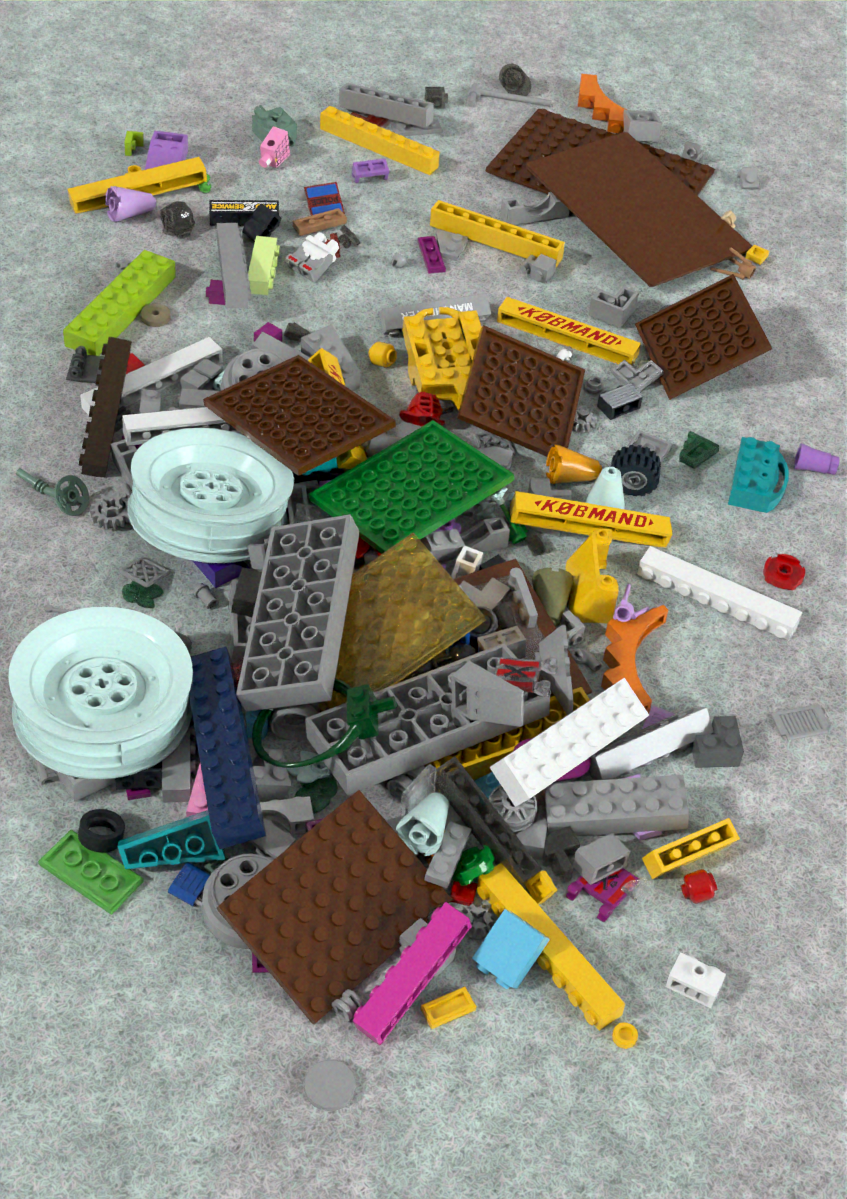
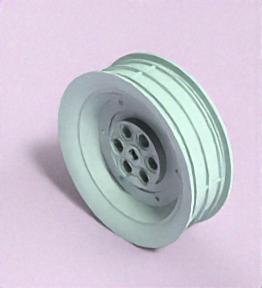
M213 428L174 430L151 438L138 448L132 458L131 476L133 486L127 506L129 521L144 540L168 554L187 560L207 563L244 561L250 559L249 549L247 548L249 544L269 535L272 527L288 525L286 509L294 486L293 473L243 434Z
M90 607L69 611L53 617L36 627L22 640L10 662L9 687L13 698L12 720L16 735L26 751L37 761L66 775L86 779H112L148 769L170 755L182 742L189 729L192 719L189 691L193 676L190 654L181 638L161 621L138 611L118 607Z

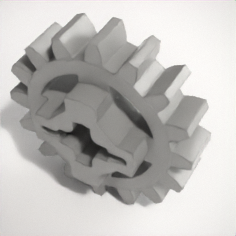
M119 491L115 495H112V492H109L108 496L101 494V499L95 498V503L91 504V518L94 524H98L99 528L105 526L106 530L110 527L116 530L118 525L125 527V522L130 523L127 511L129 498L126 493L120 496Z

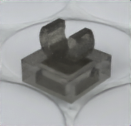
M343 225L339 229L343 235H340L337 241L340 244L343 243L342 245L345 249L349 248L351 243L355 247L361 243L347 226Z

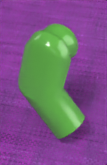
M207 173V181L197 184L202 193H209L211 190V184H207L210 180V176Z

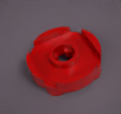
M778 554L777 557L772 558L771 556L766 560L763 569L764 579L767 583L777 588L795 590L803 582L805 568H802L800 561L796 557L788 554Z

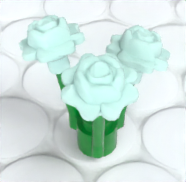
M503 487L487 497L486 500L496 501L497 505L501 507L510 525L508 542L512 541L513 544H517L527 538L526 533H528V530L523 524L519 526V524L511 523L510 514L505 505L510 507L515 492L508 496L509 499L507 501H504L503 496L508 489ZM483 502L477 507V520L497 517L494 514L496 503Z

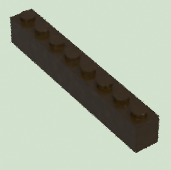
M109 337L108 343L103 344L102 355H105V357L100 359L98 370H101V375L97 374L95 386H98V390H94L92 401L95 402V405L90 406L89 417L92 419L91 422L87 421L85 433H88V438L84 437L82 449L85 450V453L80 454L78 465L82 466L81 474L106 477L111 444L113 442L132 344L130 340Z

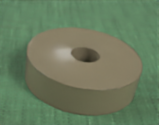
M149 304L141 310L142 322L150 327L164 326L171 319L170 309L163 304Z

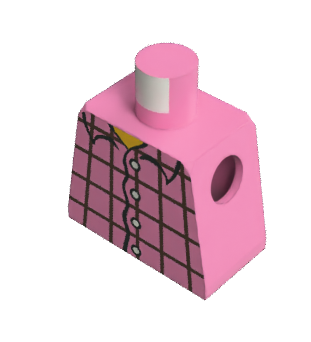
M272 127L260 146V166L266 168L269 165L277 168L290 155L288 131Z

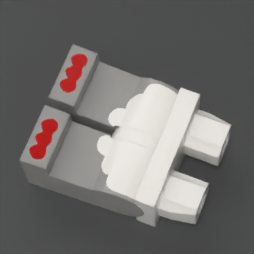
M318 232L314 237L308 235L293 255L290 253L285 259L290 269L300 275L302 274V276L315 283L331 263L336 260L335 253L339 249L338 243L332 239L327 245L324 244L327 239L321 232Z

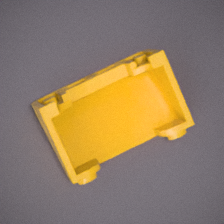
M612 529L595 530L566 562L565 570L571 573L574 582L568 599L569 611L574 616H577L582 623H608L613 619L619 592L618 582L610 575H600L599 570L601 568L606 569L607 567L606 560L613 537Z

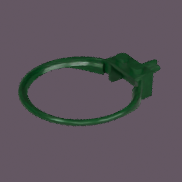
M335 678L333 690L347 697V725H350L345 735L335 745L316 757L300 762L285 763L273 759L264 750L261 741L265 721L275 709L270 708L261 710L256 717L252 729L253 747L262 760L276 767L298 768L326 760L346 750L357 737L363 740L379 736L378 713L396 709L395 697L377 700L369 684L352 688L346 682Z

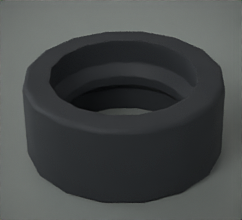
M107 809L90 810L80 819L78 839L88 850L99 853L114 851L118 848V841L124 837L125 822L120 815ZM102 826L110 828L114 833L99 835L90 831L89 828Z

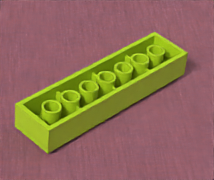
M143 250L63 329L65 347L76 350L77 347L84 346L87 350V355L100 356L103 344L108 343V338H117L140 315L141 310L149 305L176 278L175 261Z

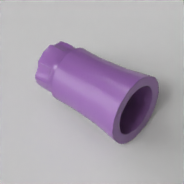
M801 443L796 453L794 469L835 475L840 458Z

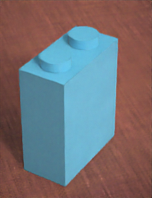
M504 909L472 959L478 963L476 967L487 975L490 972L497 977L495 981L505 989L509 987L517 989L550 939L512 911Z

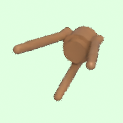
M732 247L729 250L743 262L740 263L733 258L728 260L739 266L738 272L740 274L718 268H710V270L722 274H734L735 277L742 280L745 277L750 279L756 270V266L752 265V262L744 258Z

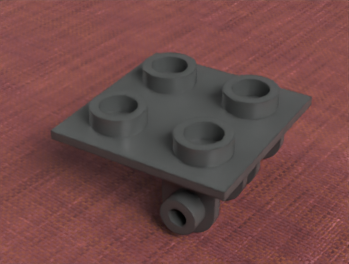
M84 346L77 347L75 354L72 356L66 380L96 383L97 374L101 375V370H98L100 359H104L105 356L87 355V350Z

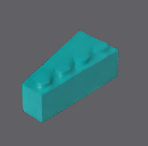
M208 810L119 840L117 846L125 869L153 867L164 864L175 865L184 862H205V860L215 859L226 860L224 849H219L212 834Z

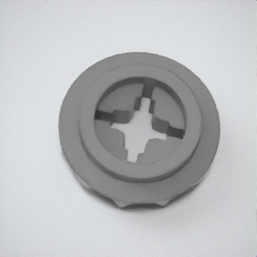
M579 409V411H576L572 430L581 433L592 431L596 427L597 419L588 410L582 411Z
M472 903L469 907H464L461 912L470 919L472 926L466 935L474 939L486 938L497 921V915L492 912L491 907H484L483 903L480 905ZM483 916L482 923L478 921L473 924L474 917L479 918Z

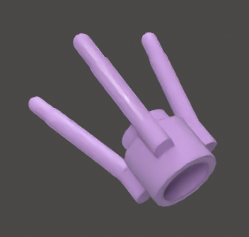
M630 584L626 586L621 603L615 606L613 619H618L621 622H626L630 618L636 619L637 616L649 610V607H645L634 612L633 605L627 602L631 588Z

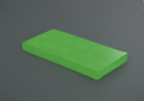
M73 830L66 833L38 861L41 867L111 915L144 882L140 875L131 869H125L122 863L107 853L94 852L85 848L80 843L78 834Z

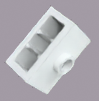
M680 952L665 987L712 1008L726 974L714 966H708L698 961L695 957Z

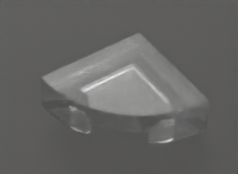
M645 879L631 880L624 884L621 890L636 902L641 903L644 901L652 883Z

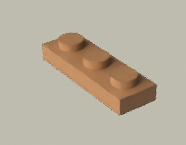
M338 208L293 220V228L302 236L346 224L347 217Z

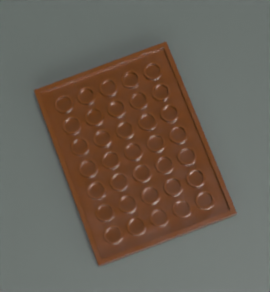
M300 355L203 399L205 407L298 476L396 427L395 419Z
M358 790L223 901L216 909L312 1024H316L333 1008L332 1002L334 1000L342 998L343 992L347 989L352 991L401 947L399 941L402 933L420 918L427 923L431 920V916L436 908L442 907L445 902L449 903L453 899L442 886L425 881L427 868L363 793Z

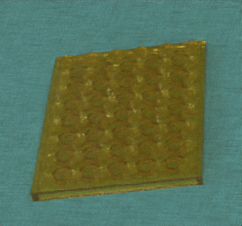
M414 532L352 575L335 674L336 679L346 682L352 688L369 684L372 691L377 692L395 685L486 621L482 612ZM333 690L331 700L323 702L328 709L347 703V697Z

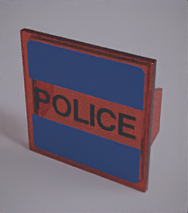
M337 182L304 187L311 216L338 208L345 214Z

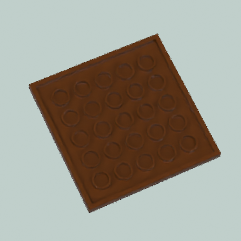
M734 274L635 323L650 359L663 370V375L659 378L669 400L772 350L771 344Z
M483 325L479 333L457 419L548 457V453L551 447H555L554 445L568 448L585 369Z

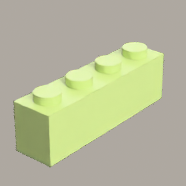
M256 236L248 271L251 294L268 295L269 289H273V278H275L278 256L280 255V245H277V238Z

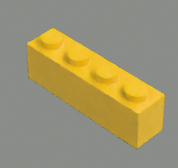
M730 818L657 848L645 855L642 860L651 878L655 879L726 848L740 838Z

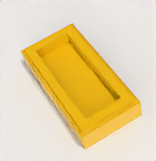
M465 986L420 1005V1009L431 1029L473 1012L477 1007Z

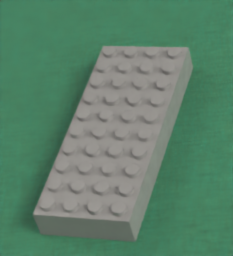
M351 514L271 528L236 696L247 712L331 700L360 532Z
M503 643L373 692L377 700L394 696L397 704L396 709L378 713L379 736L363 740L357 737L346 750L336 756L323 760V762L345 793L350 795L358 790H363L518 728L519 726L471 720L452 709V674L467 662L471 661L497 676L498 669L506 668L504 667L505 664L500 666V659L519 661L518 658ZM536 679L519 680V682H533L532 691L523 690V725L549 715L550 695ZM347 703L305 718L307 739L318 755L335 745L349 729L350 725H347Z

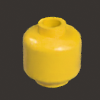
M385 342L374 343L368 352L371 363L381 367H389L397 359V352L394 346Z

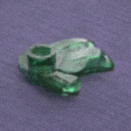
M132 581L131 584H126L122 588L124 600L130 603H137L144 608H154L153 599L164 594V590L157 584H152L146 588Z
M330 777L318 778L311 783L300 782L302 788L296 792L294 797L310 796L312 811L315 814L330 804L331 798L337 793L338 785L335 779Z

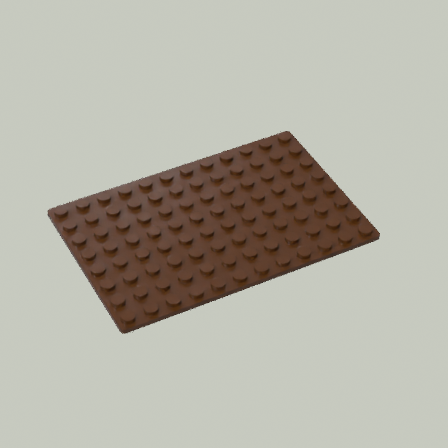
M537 109L488 164L485 171L548 194L551 191L526 168L527 162L616 134L593 127L590 124L581 123L572 118L564 117L561 114L552 113L546 109ZM640 143L697 196L715 171L709 165H703L680 157L677 154L666 152L663 149H657L648 144Z
M628 132L616 134L526 163V168L650 287L658 286L736 257L729 250L730 247L740 254L746 253L752 247L746 239L724 219L722 220L713 209Z

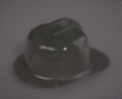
M511 63L503 66L500 70L499 81L508 93L527 96L530 93L531 81L521 67Z

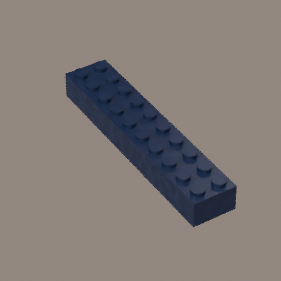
M225 646L190 656L193 676L189 697L211 831L219 849H224L265 837V826L241 702L236 696L238 686L234 665L228 649Z

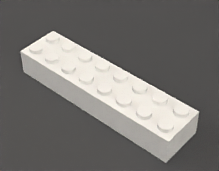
M623 678L492 765L490 769L516 807L644 720L649 714L626 679Z

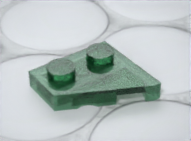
M690 431L687 441L684 442L683 449L680 452L679 461L695 469L718 453L719 445Z

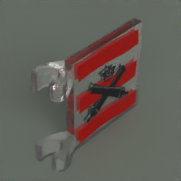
M499 657L493 674L517 686L524 692L536 693L541 697L547 698L551 695V690L549 689L551 683L547 680L538 682L541 670L549 674H556L558 672V667L556 666L558 660L554 657L543 661Z

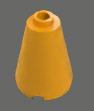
M560 445L551 447L546 461V466H549V473L546 472V478L550 479V484L596 480L600 475L602 465H600L598 460Z

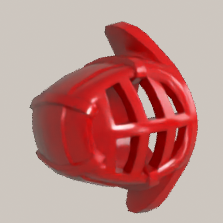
M417 393L412 398L407 410L399 412L401 420L421 427L432 420L441 426L445 425V420H440L443 409L439 399L431 393Z

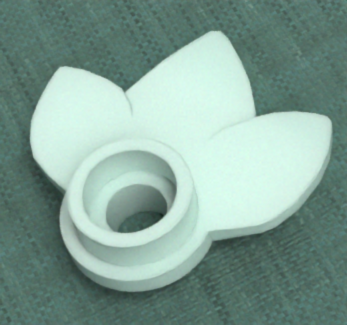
M309 751L300 752L301 761L318 756V754ZM323 761L298 768H287L291 775L297 776V782L311 783L317 779L326 778L331 774V771Z

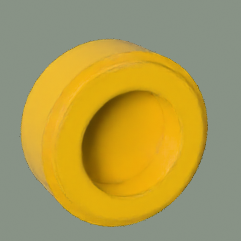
M622 1022L614 1027L612 1039L618 1047L628 1049L636 1044L638 1031L632 1024Z

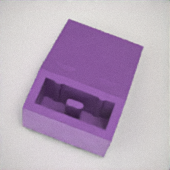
M155 130L151 138L145 170L185 160L188 154V135Z

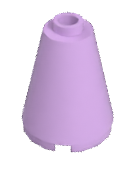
M110 186L111 188L107 189L105 202L106 205H109L110 211H107V214L112 222L153 211L154 207H156V199L151 193L117 186Z

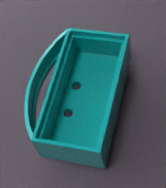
M754 437L741 438L728 505L768 513L779 504L785 494L789 480L788 466L784 457L779 452V444L773 441L764 442L756 440ZM780 470L784 483L779 492L776 493L774 489L778 483Z

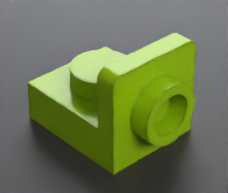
M126 132L124 142L125 156H132L136 146L144 147L143 132Z

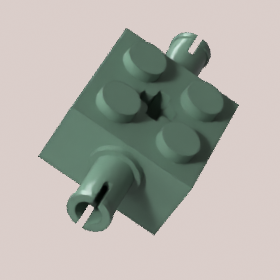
M261 105L255 107V115H252V132L263 142L273 126L288 131L289 145L292 148L297 139V123L281 107L268 111Z

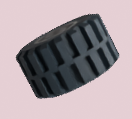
M629 445V447L624 446L621 450H617L615 455H613L611 467L617 468L621 472L623 493L625 495H640L642 497L646 493L650 494L653 490H656L660 480L661 462L659 456H656L655 451H650L648 447L643 448L642 445Z

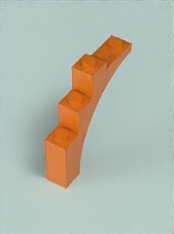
M581 73L578 107L593 109V120L608 121V132L623 133V112L627 109L614 103L603 93L597 82V75Z
M664 604L650 609L648 612L637 616L636 619L626 622L611 619L607 624L605 636L612 643L605 648L603 661L610 669L603 673L601 687L606 690L625 678L648 713L650 712L652 699L644 690L637 675L635 654L643 639L654 629L666 622L668 609Z

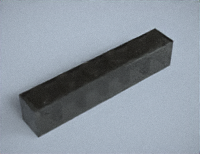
M453 757L436 769L430 779L442 795L448 799L449 804L464 824L471 828V833L483 848L488 846L491 849L496 866L502 863L523 887L542 870L456 757Z

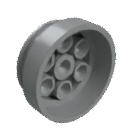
M248 350L229 362L224 371L220 388L224 390L285 360L270 350Z
M242 854L232 857L215 869L206 881L202 898L203 918L211 933L223 943L236 948L249 949L216 908L273 860L257 854ZM229 883L232 886L227 887L222 884Z

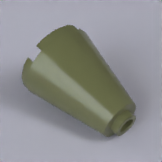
M542 568L533 574V589L556 627L561 622L562 613H564L574 584L573 576L564 569H559L557 572L552 571V568Z

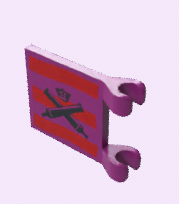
M624 868L591 885L580 876L568 886V893L565 897L573 901L581 890H584L603 903L599 908L597 918L605 922L640 879Z

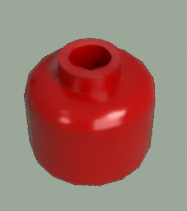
M704 869L686 874L683 879L684 884L680 885L684 898H690L694 904L714 898L715 891L718 890L712 873H707Z

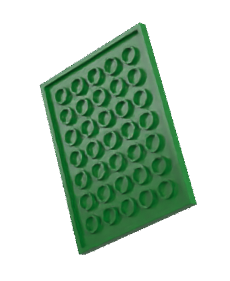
M432 420L309 493V499L332 517L351 514L360 531L359 537L390 559L513 482L514 474Z

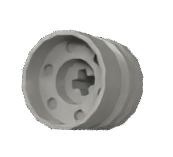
M320 702L275 708L271 717L272 732L284 740H308L305 718L319 713Z
M501 785L493 789L489 796L484 827L487 834L494 841L507 845L508 839L533 825L537 811L535 796L515 807Z

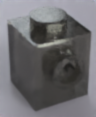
M425 87L424 101L434 103V109H445V103H448V93H445L444 87Z

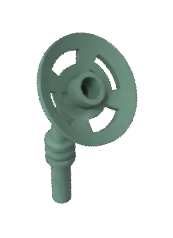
M21 468L16 471V475L31 484L33 489L41 494H47L55 498L58 507L65 514L77 516L87 509L89 492L85 483L80 478L73 475L64 476L57 482L55 489H53L40 478L36 479ZM65 481H68V486L62 488L61 490V484ZM75 484L79 487L82 496H80V493L78 489L75 487ZM76 503L81 504L77 510L72 511L71 506H74Z

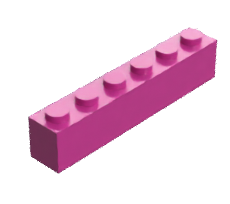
M447 902L442 907L435 909L429 924L426 927L423 926L418 931L414 943L403 950L400 961L396 966L392 965L385 974L386 979L380 986L377 985L373 988L369 995L370 999L364 1006L361 1005L354 1014L353 1023L355 1027L379 1046L472 927L470 919Z

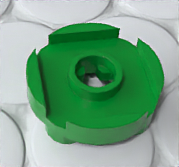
M478 846L463 851L452 880L459 882L461 886H465L481 874L490 873L494 869L492 863L495 859L491 849L488 846H484L485 849L479 850Z

